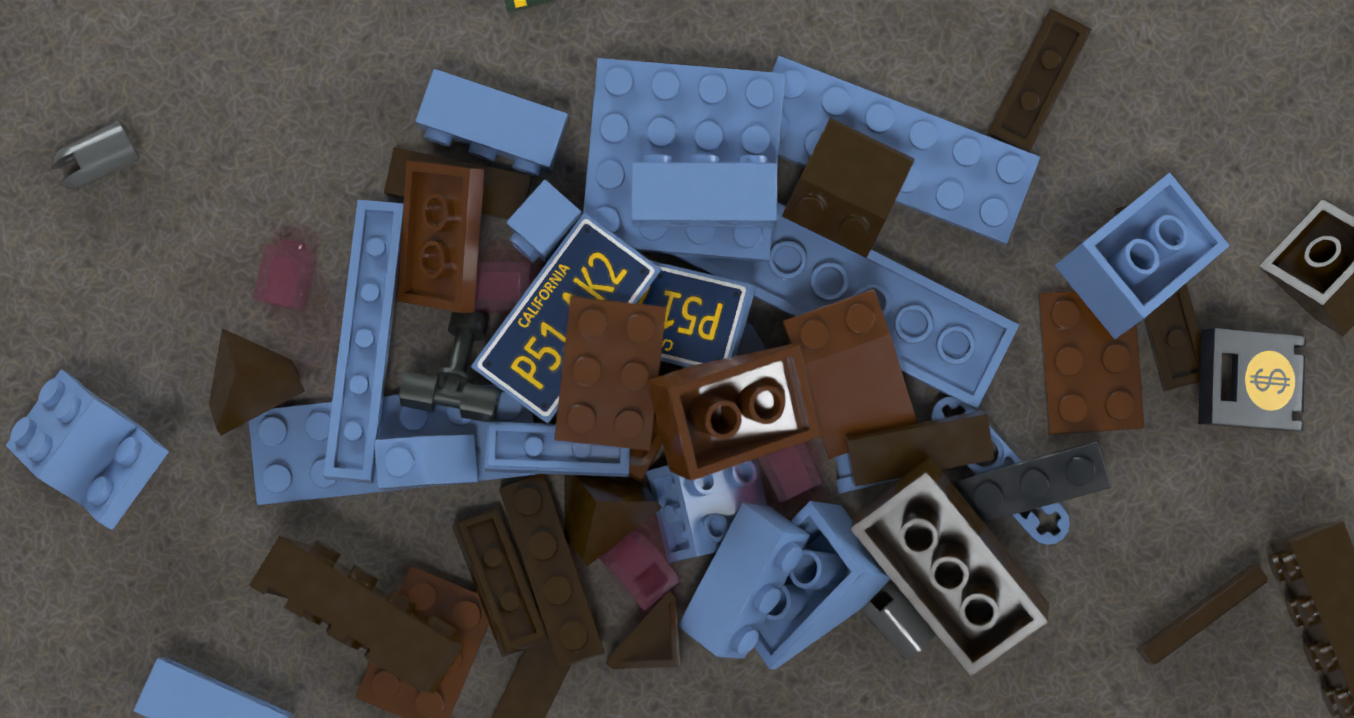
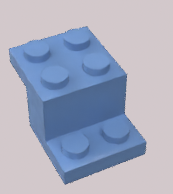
M62 369L55 378L49 380L42 387L37 403L26 417H23L15 424L11 431L10 440L6 444L8 449L36 478L81 504L97 522L113 530L169 453L165 447L136 421L91 393L81 382Z

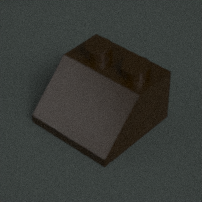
M830 117L782 217L867 258L915 159Z
M1322 199L1259 267L1315 320L1344 337L1354 326V217Z

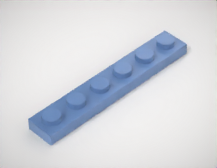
M357 200L323 477L326 480L371 484L374 482L376 465L374 440H379L400 265L404 203Z

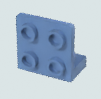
M756 459L693 481L670 472L668 465L647 472L651 493L662 507L656 512L667 563L717 552L742 503L767 506Z

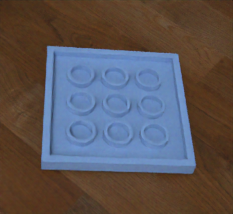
M598 58L583 213L593 218L637 252L769 263L772 228L633 227L631 220L632 162H643V156L668 155L672 157V162L691 163V156L715 155L719 156V163H739L740 156L761 155L767 157V163H777L778 168L786 73Z

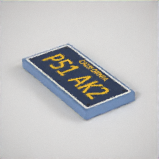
M583 213L471 367L539 418L549 423L558 409L570 296L638 303L662 269L586 213Z
M651 261L662 270L638 303L667 307L660 362L686 368L737 356L756 287L735 280Z

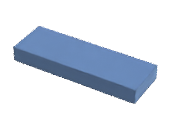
M487 422L485 472L628 477L630 448L554 440L556 424Z

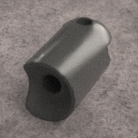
M117 120L60 149L52 159L51 168H62L76 160L80 170L64 178L60 185L67 189L77 190L129 165L139 158L120 122Z
M889 580L882 589L892 601L881 611L870 601L860 610L906 660L922 650L936 633L892 580Z

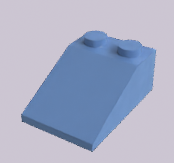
M1168 173L1054 266L1112 337L1116 339L1147 317L1230 245L1171 173Z
M809 501L791 521L810 536L802 549L803 554L800 562L791 570L780 591L781 595L777 605L768 613L758 632L759 637L754 648L769 669H777L862 609L891 579L851 531L852 519L841 505Z

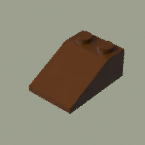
M874 289L782 322L781 326L788 345L795 343L800 345L820 429V437L828 459L847 453L845 437L917 423L892 338Z
M796 343L693 365L647 380L669 471L690 481L821 436L800 345Z

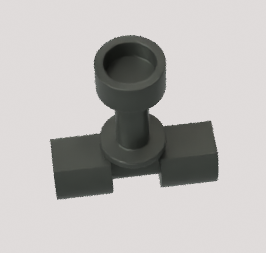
M474 310V313L452 311L447 330L455 337L448 367L438 369L435 377L405 372L399 393L402 407L434 412L436 405L460 409L461 418L482 422H495L500 401L499 389L473 384V377L466 373L473 342L481 341L485 337L488 318L484 314Z

